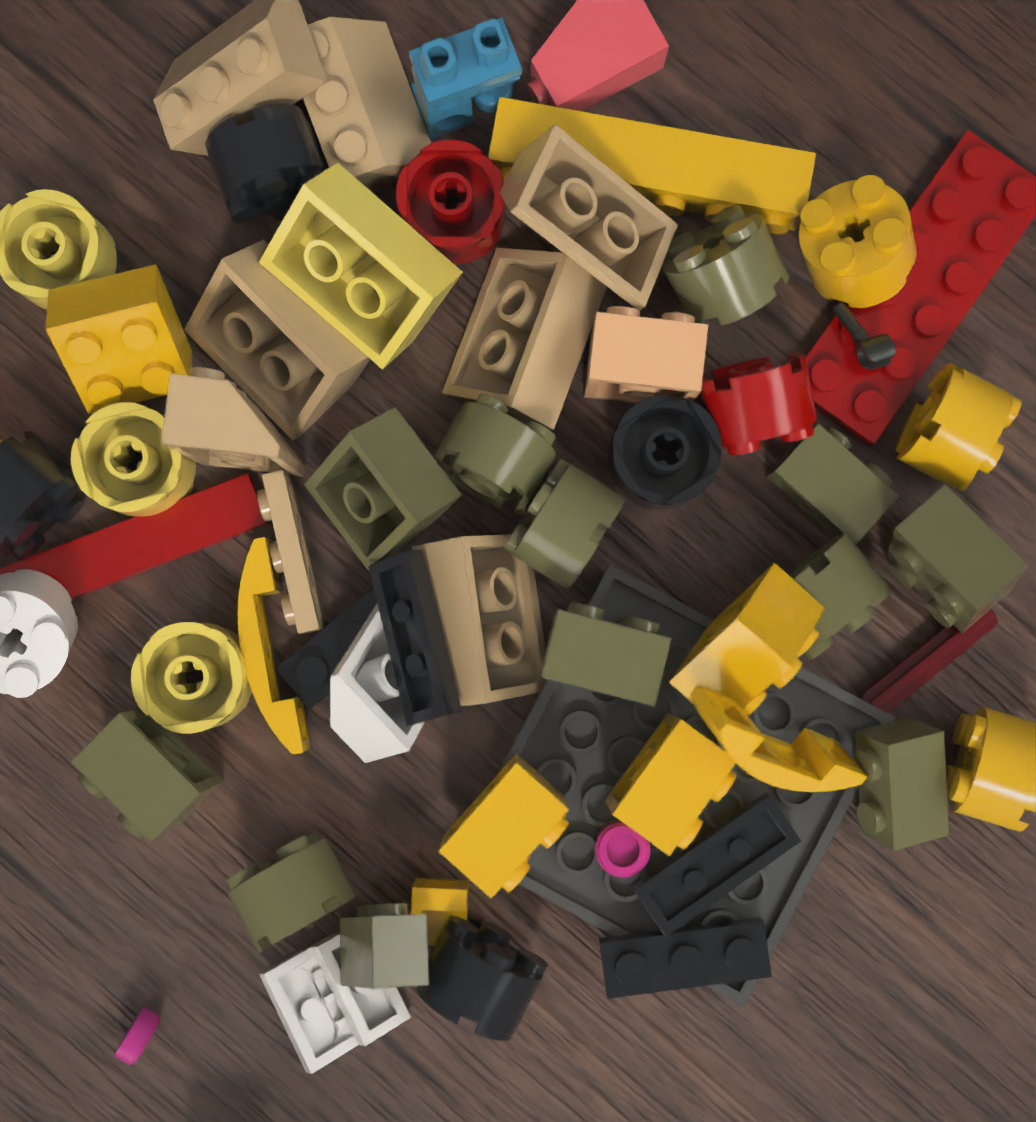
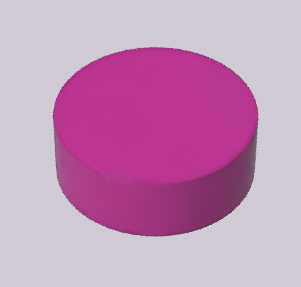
M615 820L606 824L599 831L595 839L594 850L600 866L612 876L619 878L634 876L644 869L650 858L649 841L621 820Z
M143 1006L113 1056L129 1066L135 1064L161 1021L160 1015Z

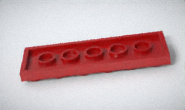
M967 130L959 139L909 210L917 256L915 265L912 266L906 277L907 282L896 295L874 306L855 308L849 307L848 303L843 302L862 328H865L869 338L884 333L891 337L896 350L895 356L891 358V363L873 370L862 368L857 360L856 344L836 315H834L805 356L815 409L869 447L876 443L1036 216V176L970 130Z

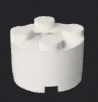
M23 569L0 575V693L10 694L17 698L32 695L37 689L50 683L59 674L66 662L78 630V620L71 604L72 599L67 590L52 577L35 570ZM12 629H18L22 634L16 633Z

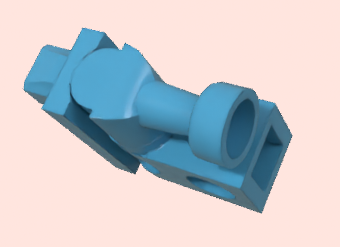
M503 17L499 19L493 18L477 24L469 30L444 39H435L422 44V47L409 51L415 82L411 84L412 93L430 140L474 124L471 98H473L479 109L486 113L495 114L499 97L513 99V83L519 81L520 75H522V67Z

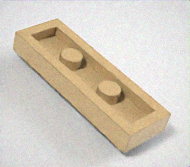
M284 470L262 474L265 489L258 490L257 497L264 521L272 520L277 541L269 543V550L276 573L284 572L288 593L281 595L286 622L289 626L296 624L298 634L320 631L326 625L292 476Z

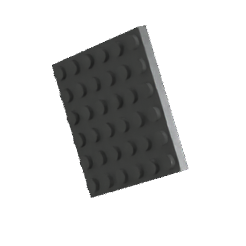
M609 564L587 605L605 610L602 621L620 625L622 617L640 618L660 624L658 635L672 638L655 706L547 679L497 774L517 753L565 796L569 807L565 818L569 822L567 828L549 848L546 849L542 844H539L533 850L527 862L531 865V868L518 884L613 936L660 930L634 892L632 886L685 849L677 845L669 856L649 842L650 858L642 871L627 878H619L608 874L600 866L594 850L595 839L599 831L606 824L619 819L612 815L605 799L667 713L682 719L724 751L726 750L701 718L694 704L669 683L713 619ZM802 667L782 688H778L773 683L764 690L767 693L766 697L748 716L761 733L790 744L804 728L833 738L843 746L853 759L856 753V730L892 722L895 719L894 716ZM736 763L731 769L736 774L732 786L721 800L715 802L710 799L698 816L703 821L702 826L687 847L764 793H768L802 841L679 928L761 917L765 924L770 959L858 790V786L824 792L787 790L758 780ZM759 979L708 985L706 987L745 1007Z

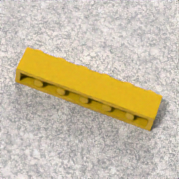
M499 97L488 158L501 172L504 183L518 153L552 125L556 124L668 216H680L685 211L705 215V220L711 222L712 217L723 209L740 205L744 214H760L770 234H785L788 230L795 231L801 223V210L808 203L816 157L814 152Z

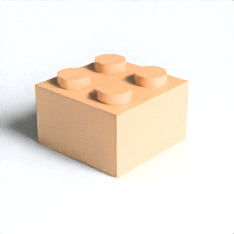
M624 306L608 307L607 313L596 312L590 335L584 397L638 403L656 395H671L672 397L693 402L702 388L708 324L694 323V316L675 312L664 313L661 319L640 317L639 310Z

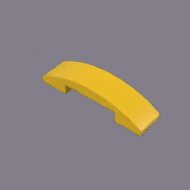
M262 537L253 540L242 572L238 598L239 643L245 661L247 679L256 703L269 727L293 755L309 750L311 744L302 700L299 697L281 700L263 596L282 593L283 588L280 573H276L270 556L269 543L274 540Z
M698 685L690 693L699 715L728 754L743 770L762 782L787 790L824 792L861 785L868 778L843 746L833 738L804 728L790 744L761 733L734 699Z

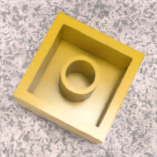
M156 264L49 290L45 329L88 414L115 403H137L168 395L170 374L189 376L190 368L192 367V349Z
M773 563L706 627L669 683L691 703L693 701L690 693L698 685L734 699L749 716L766 697L767 693L764 691L772 683L778 688H782L799 671L803 662L798 657L804 654L818 638L820 633L814 627L825 607L776 563Z
M667 713L607 796L605 802L612 815L670 856L677 845L685 849L695 838L703 823L698 816L709 800L712 799L718 802L730 789L736 778V774L731 771L736 762L726 751L682 719Z
M515 753L444 834L439 852L490 898L501 887L509 893L531 868V865L527 862L533 850L539 844H542L546 849L549 848L567 828L569 822L565 818L569 807L566 798L522 757Z

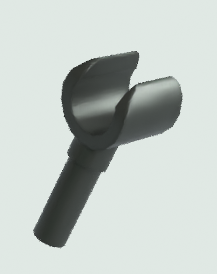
M843 302L836 305L832 311L852 336V340L856 344L855 351L859 365L867 370L889 365L891 358L896 354L891 337L884 333L869 338L865 328H862Z

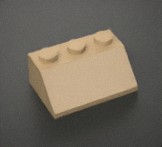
M254 0L174 59L153 99L170 150L208 156L205 147L206 139L223 122L234 117L236 125L240 126L254 120L251 113L252 109L275 104L293 105L327 82L299 0Z
M327 17L308 24L327 82L303 97L329 168L339 163L372 193L397 185L400 172L405 165L409 164L420 154L421 149L431 144L386 22Z
M556 124L552 125L518 153L500 194L512 214L634 308L641 310L646 307L678 224Z
M262 240L221 259L184 331L294 441L353 386L371 359L259 263L269 245L265 240Z
M496 248L442 394L464 403L476 402L480 394H486L502 402L508 408L507 415L523 424L533 421L547 429L554 430L607 286L563 252Z
M191 367L189 376L170 374L161 441L163 445L200 465L266 473L284 470L291 476L305 477L306 466L264 412L247 397V393L240 391L236 387L235 382L224 380V372L209 368Z
M512 534L462 536L412 546L413 550H422L461 706L486 704L540 693L547 679L541 678L539 675L546 649L535 572L532 567L504 549Z

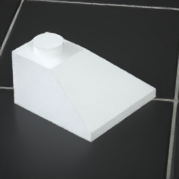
M378 604L370 613L330 677V727L364 763L408 752L424 723L407 726Z

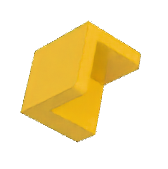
M415 879L412 886L411 914H427L428 945H435L450 915L467 921L469 880Z

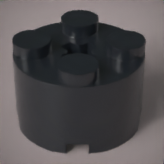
M275 104L252 109L251 113L254 120L240 126L236 125L234 117L223 122L206 139L205 147L210 164L231 219L235 223L248 222L259 216L274 213L278 220H283L303 184L327 170L313 129L307 117L305 118L303 110L294 105Z
M656 395L646 398L632 406L625 413L611 438L608 447L610 474L624 496L643 508L666 510L682 506L703 492L713 481L720 463L722 450L721 435L711 415L695 402L672 397L671 395ZM656 442L662 448L671 446L674 449L675 454L670 458L671 465L665 460L657 462L653 458L652 454L657 449Z
M31 431L24 432L26 441L21 443L13 436L0 442V553L4 556L15 554L22 561L31 557L45 541L43 535L57 521L61 524L70 521L81 510L85 502L78 495L80 487L74 478L72 467Z
M450 915L428 957L429 985L418 986L416 991L418 996L430 1008L456 1025L462 1016L471 1021L478 1022L474 1031L475 1034L493 1040L508 1041L511 1040L515 1030L518 1028L548 964L544 959L524 949L517 950L509 945L511 935L504 929L489 922H483L480 929H477L470 922Z

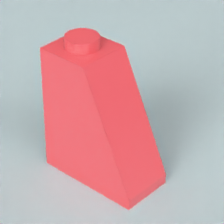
M577 0L532 58L530 82L527 83V90L533 103L584 111L664 68L669 45L644 0Z

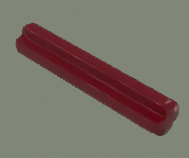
M990 609L963 634L954 625L950 628L944 626L867 688L860 698L882 711L890 713L994 629L998 624L995 613Z

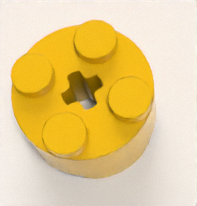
M866 175L858 180L840 183L827 189L816 199L806 203L802 208L799 243L811 281L824 298L832 302V299L848 303L849 307L865 308L890 299L902 289L907 282L906 277L912 266L915 265L917 256L908 206L901 195L893 188L885 185V182L880 177Z
M948 363L939 370L926 387L933 392L927 397L923 405L915 404L901 431L895 451L900 453L896 457L898 460L953 489L964 491L970 485L978 470L988 474L999 461L1004 445L998 442V439L1003 429L1007 428L1016 418L1022 406V400L962 367Z
M983 706L979 707L973 716L962 713L957 721L953 735V743L960 745L955 766L946 765L947 798H949L951 811L1018 832L1025 830L1029 824L1019 820L1025 810L1036 813V722Z

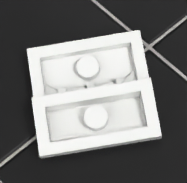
M340 930L259 973L306 1073L313 1074L358 1045L366 1046L411 1018L397 987L368 989L341 986Z

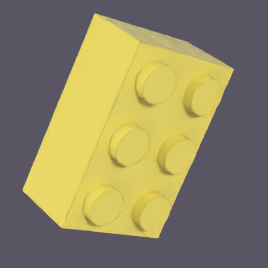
M339 163L334 164L303 184L259 261L263 267L382 370L415 340L463 273Z

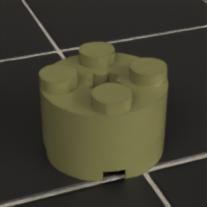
M734 205L718 212L711 219L712 225L694 235L692 232H686L674 237L667 251V258L663 262L662 269L685 314L695 317L694 323L705 324L703 320L717 317L721 326L738 321L759 310L777 296L773 285L779 279L785 285L789 280V273L762 216L757 213L744 214L740 205Z
M480 394L476 402H465L434 453L433 458L440 467L444 463L453 471L450 480L464 492L500 510L505 501L515 504L517 507L513 514L524 515L557 458V454L552 448L556 436L539 423L528 421L526 425L507 415L508 408L502 402L492 396Z
M560 459L504 549L555 583L569 589L597 549L599 541L607 528H610L626 499L573 464Z
M845 532L840 536L833 537L797 564L794 567L795 570L789 574L793 580L825 607L814 627L820 634L804 654L809 660H812L835 642L833 635L844 627L849 633L862 627L877 613L874 607L892 593V590L887 586L886 580Z
M316 833L307 837L306 835L299 837L276 851L279 862L273 865L270 860L259 865L255 863L227 879L231 888L228 895L258 953L357 897L327 838L320 840Z

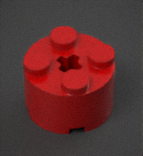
M442 140L431 143L421 149L420 154L409 164H406L400 172L396 186V201L400 217L454 265L468 263L488 255L493 250L504 228L506 206L500 194L504 185L502 174L497 166L482 153V150L473 144L460 140ZM448 199H458L459 203L456 209H446Z
M786 353L787 364L774 366L772 365L771 356L733 363L712 370L714 380L703 375L700 392L702 407L711 415L718 426L722 447H727L729 455H742L757 451L761 448V440L781 436L782 442H792L814 435L812 424L817 421L805 354Z

